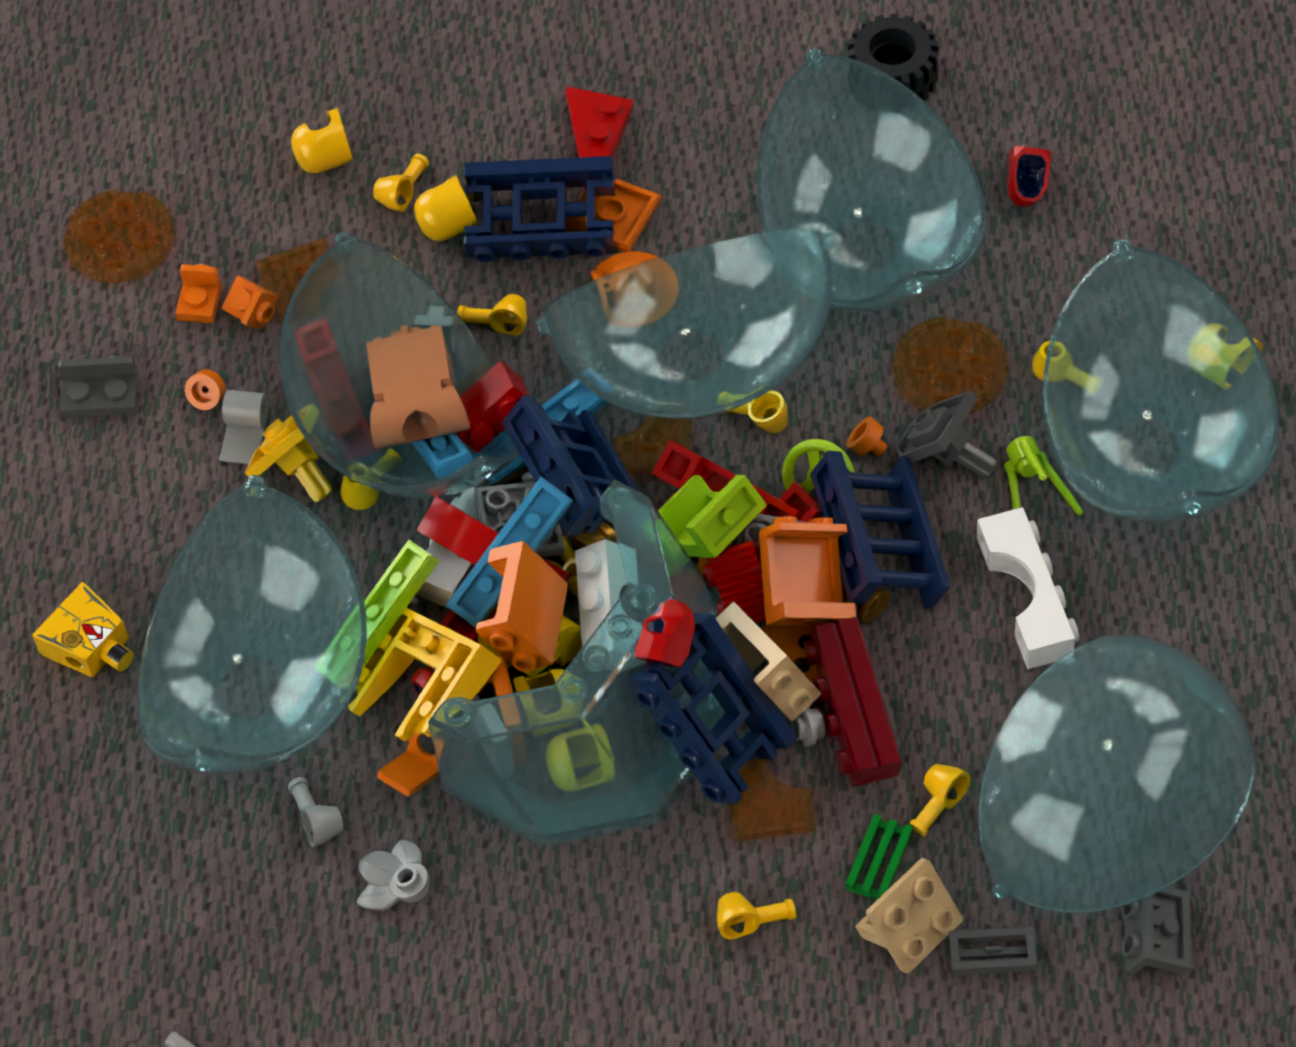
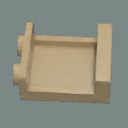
M734 601L715 618L752 672L763 661L766 660L769 663L754 678V682L791 721L806 711L821 695L820 691L793 661Z

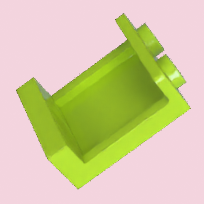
M694 475L646 522L645 528L665 555L716 558L767 504L746 475H736L720 492H713L700 475Z

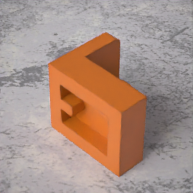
M182 264L180 275L183 285L175 312L177 320L214 323L222 291L218 269L205 264Z
M237 275L221 309L239 318L241 323L248 327L262 329L272 319L279 296L251 280Z

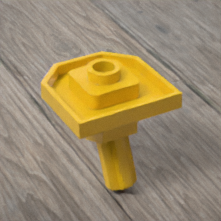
M308 405L296 411L284 422L277 419L269 425L262 434L265 439L254 451L245 474L253 481L276 462L287 475H296L313 501L319 502L328 497L332 487L315 464L319 457L305 438L309 434L317 412Z

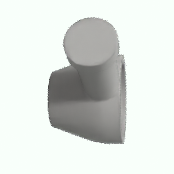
M298 777L290 781L288 790L294 796L300 809L303 827L310 845L316 847L328 842L343 831L342 817L337 806L315 805L308 789L309 784L307 780L303 777Z

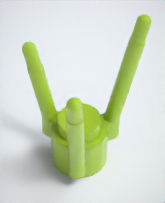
M1022 436L1011 441L1006 448L1010 460L1004 463V468L1009 479L1012 509L1021 508L1017 474L1020 473L1023 477H1032L1037 474L1042 481H1045L1048 476L1074 512L1079 516L1083 515V509L1052 468L1045 453L1040 452L1035 439L1031 436Z

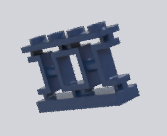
M612 156L464 163L466 197L469 202H483V226H465L464 247L468 258H474L480 262L493 261L495 257L528 260L532 256H549L555 259H562L574 254L601 257L606 253L615 252L613 220H596V197L615 196L614 186H616ZM587 185L586 202H567L566 188L585 187ZM513 190V205L494 206L493 191ZM557 198V222L523 224V200ZM587 216V231L567 232V217ZM493 220H513V235H493Z
M523 395L504 418L502 424L535 482L540 477H543L574 500L573 504L559 521L565 534L578 536L584 528L587 532L594 533L602 522L613 524L620 538L624 539L626 544L633 545L647 531L645 524L653 515L592 412L583 410L577 417L575 412L569 411L562 421L549 419L542 405L538 404L535 397Z
M693 613L695 630L689 655L680 668H665L661 662H646L642 666L643 672L633 673L628 678V682L635 691L637 701L647 708L656 720L659 732L669 739L678 751L681 763L692 771L700 782L703 794L715 803L737 804L743 798L740 792H745L748 788V785L738 772L753 754L758 759H774L778 754L776 749L789 748L797 739V736L773 701L754 682L755 675L713 614ZM701 659L708 670H705L697 678L691 668ZM680 682L686 692L675 701L668 690H672ZM712 692L726 713L709 731L694 709ZM744 721L751 732H747L740 740L734 731ZM724 745L729 754L719 764L712 752H716Z

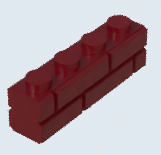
M851 617L838 620L835 623L827 622L811 627L809 641L804 643L805 656L809 666L816 665L819 677L815 678V687L821 693L818 697L819 701H826L830 713L826 714V726L829 736L831 738L837 737L841 750L836 752L841 774H848L851 785L854 787L899 776L903 762L859 619Z

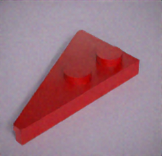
M567 86L565 90L566 101L568 103L578 157L612 156V159H614L634 108L633 100Z

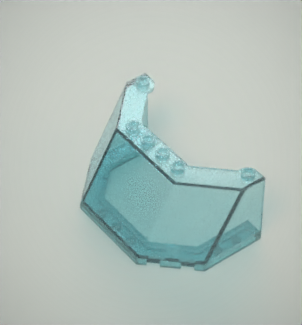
M616 479L613 480L600 499V509L603 517L613 523L628 588L557 682L551 686L474 702L462 697L450 698L439 706L428 721L443 791L544 849L559 846L562 842L581 838L587 840L616 834L619 830L638 826L645 828L658 825L694 776L692 771L681 763L679 753L671 741L659 732L657 722L649 710L637 701L635 691L629 684L628 678L633 673L643 672L642 666L646 661L635 658V646L638 644L644 621L654 614L658 605L668 599L684 602L693 613H712L716 618L719 616L717 603L720 600L650 498ZM701 659L691 668L697 678L705 670H708ZM680 682L672 690H668L675 701L686 692ZM712 692L694 709L709 731L726 713Z

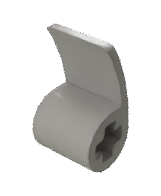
M227 390L225 392L222 417L227 427L219 461L249 464L254 451L262 443V434L266 427L268 414V396L266 393Z

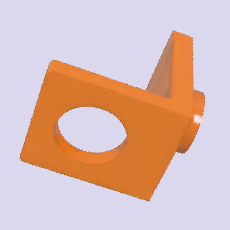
M439 730L431 736L436 744L435 754H430L423 749L420 743V736L423 733L414 734L408 742L406 752L379 769L377 778L407 797L434 780L441 773L450 736Z

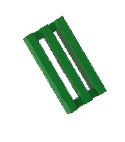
M874 814L845 883V890L878 900L893 884L912 837L913 826L905 824L902 827L898 825V821L889 819V822L882 820V816ZM879 829L885 832L863 885L858 884L857 882ZM894 834L900 836L880 888L879 890L873 889V884Z

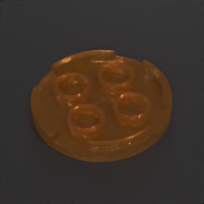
M116 189L94 195L79 205L70 216L71 221L68 224L63 240L70 263L82 275L104 283H123L147 275L165 260L174 242V225L168 209L155 196L144 191L140 194L116 192Z
M946 316L937 317L917 324L900 339L893 358V378L901 395L910 404L922 411L929 408L932 404L972 390L978 397V400L969 412L971 414L989 405L1000 394L1007 378L1008 359L1002 342L986 326L976 321L970 323L961 320H946Z

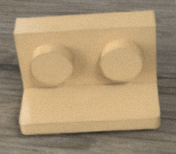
M921 858L867 909V915L855 927L863 939L888 949L900 971L908 974L949 935V931H953L963 921V917L931 862Z

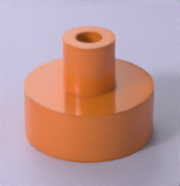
M208 369L196 372L185 384L187 400L192 406L200 410L214 408L223 400L226 392L225 383L221 376Z
M871 416L866 417L853 429L847 439L846 446L859 457L866 455L869 451L879 457L887 448V444L880 439L884 427Z

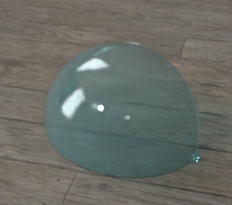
M819 49L810 50L806 54V62L791 76L777 97L768 116L760 144L757 163V199L762 227L768 245L779 266L792 283L813 299L825 304L850 310L881 311L902 307L922 300L937 292L957 277L974 258L982 244L986 226V210L983 193L975 170L964 149L948 126L920 97L901 82L885 72L858 60L824 54Z
M790 228L735 237L662 256L598 278L559 296L545 306L543 318L536 320L540 335L548 333L551 336L557 353L571 374L587 390L617 408L638 415L662 419H691L727 412L743 406L775 388L803 362L814 347L828 317L832 299L833 280L829 249L835 247V241L831 232L824 234L823 231L820 232L813 228Z
M347 231L340 232L334 238L336 244L321 255L300 280L290 299L281 329L279 344L281 381L290 412L299 430L312 448L333 468L372 490L392 496L412 499L443 497L469 490L492 478L519 455L505 428L504 432L499 433V437H494L493 442L487 444V447H482L481 452H475L462 441L471 453L473 460L441 479L436 478L411 442L378 450L374 447L371 437L370 415L375 400L366 342H371L377 337H389L392 332L401 330L400 326L408 325L409 328L418 326L422 329L429 328L432 325L442 326L448 352L451 356L455 387L459 396L495 365L464 321L422 277L383 248L369 241L349 235ZM390 449L395 450L400 456L393 457L389 454Z
M1118 240L1113 244L1114 249L1112 252L1097 262L1074 288L1053 330L1043 379V408L1048 439L1058 466L1067 481L1078 494L1095 507L1123 518L1152 523L1177 522L1201 517L1241 497L1269 469L1275 455L1279 433V416L1273 384L1266 364L1252 336L1233 309L1207 282L1193 271L1165 255L1133 247L1129 244L1128 240Z
M256 475L249 476L243 485L222 498L207 513L187 540L165 581L156 603L141 657L137 688V708L140 730L145 743L153 754L159 758L200 772L239 774L258 771L284 762L305 750L335 723L348 705L356 689L365 658L367 625L364 599L357 575L346 551L329 527L313 511L291 496L263 484L264 479Z
M1126 634L1107 636L1081 645L1064 655L1044 671L1026 690L1006 719L994 743L982 781L979 801V833L985 860L995 878V885L992 887L994 894L1002 900L1007 896H1013L1029 905L1051 911L1076 913L1100 911L1126 905L1155 894L1190 873L1211 855L1228 836L1244 810L1251 792L1255 769L1253 744L1246 722L1233 697L1220 680L1199 661L1171 645L1138 635Z

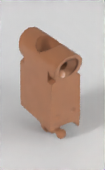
M408 325L400 326L401 330L392 332L389 337H377L371 342H366L375 400L371 408L370 429L372 442L377 450L470 429L466 411L456 391L451 356L448 352L442 326L432 325L429 328L422 329L418 326L409 328Z

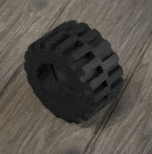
M890 14V17L886 18L883 15L875 16V21L873 22L870 20L863 22L862 29L856 28L852 33V39H849L847 44V79L850 90L854 91V96L859 101L865 98V105L873 108L875 104L879 105V111L887 112L888 107H895V112L903 111L904 105H908L910 109L917 107L918 99L925 102L929 98V92H934L936 81H938V42L935 40L932 30H926V24L921 21L915 23L913 22V17L907 15L904 18L898 17V14ZM897 59L904 61V63L887 65L881 63V61Z

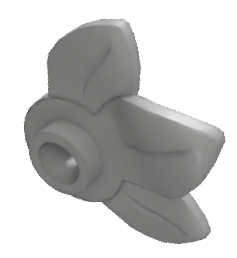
M400 840L394 846L391 853L373 851L364 856L359 861V871L369 884L356 900L357 904L368 910L380 911L389 909L399 900L414 903L424 898L429 891L430 876L426 868L421 865L422 852L419 847L411 841Z

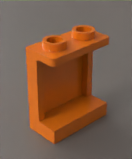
M784 516L773 519V524L759 530L766 625L814 626L856 617L855 603H843L838 538L848 533L847 524H833V519L828 517L814 518L809 520V523H798L797 517Z
M524 541L490 549L488 563L503 577L496 616L493 619L478 622L475 631L520 672L533 671L537 668L553 665L568 583Z

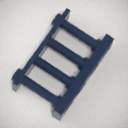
M828 450L810 474L823 517L832 518L833 524H847L848 533L839 536L838 545L841 577L849 603L864 605L879 586L917 588L919 589L924 608H933L949 590V577L945 571L918 488L917 477L913 472L909 457H901L888 475L849 472L841 451ZM853 488L888 491L892 507L861 505L856 500ZM863 521L898 523L903 539L869 537ZM873 553L906 555L909 557L913 572L880 570L877 567Z

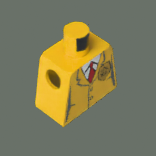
M83 582L32 634L41 655L90 677H94L106 663L117 671L122 672L130 666L134 657V653L123 646L129 639L122 619Z

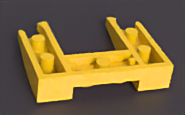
M406 608L350 687L345 691L347 693L357 692V697L348 705V708L360 717L394 685L416 659L435 669V672L394 735L403 741H408L414 734L419 733L431 737L466 707L483 688L502 659L481 644Z

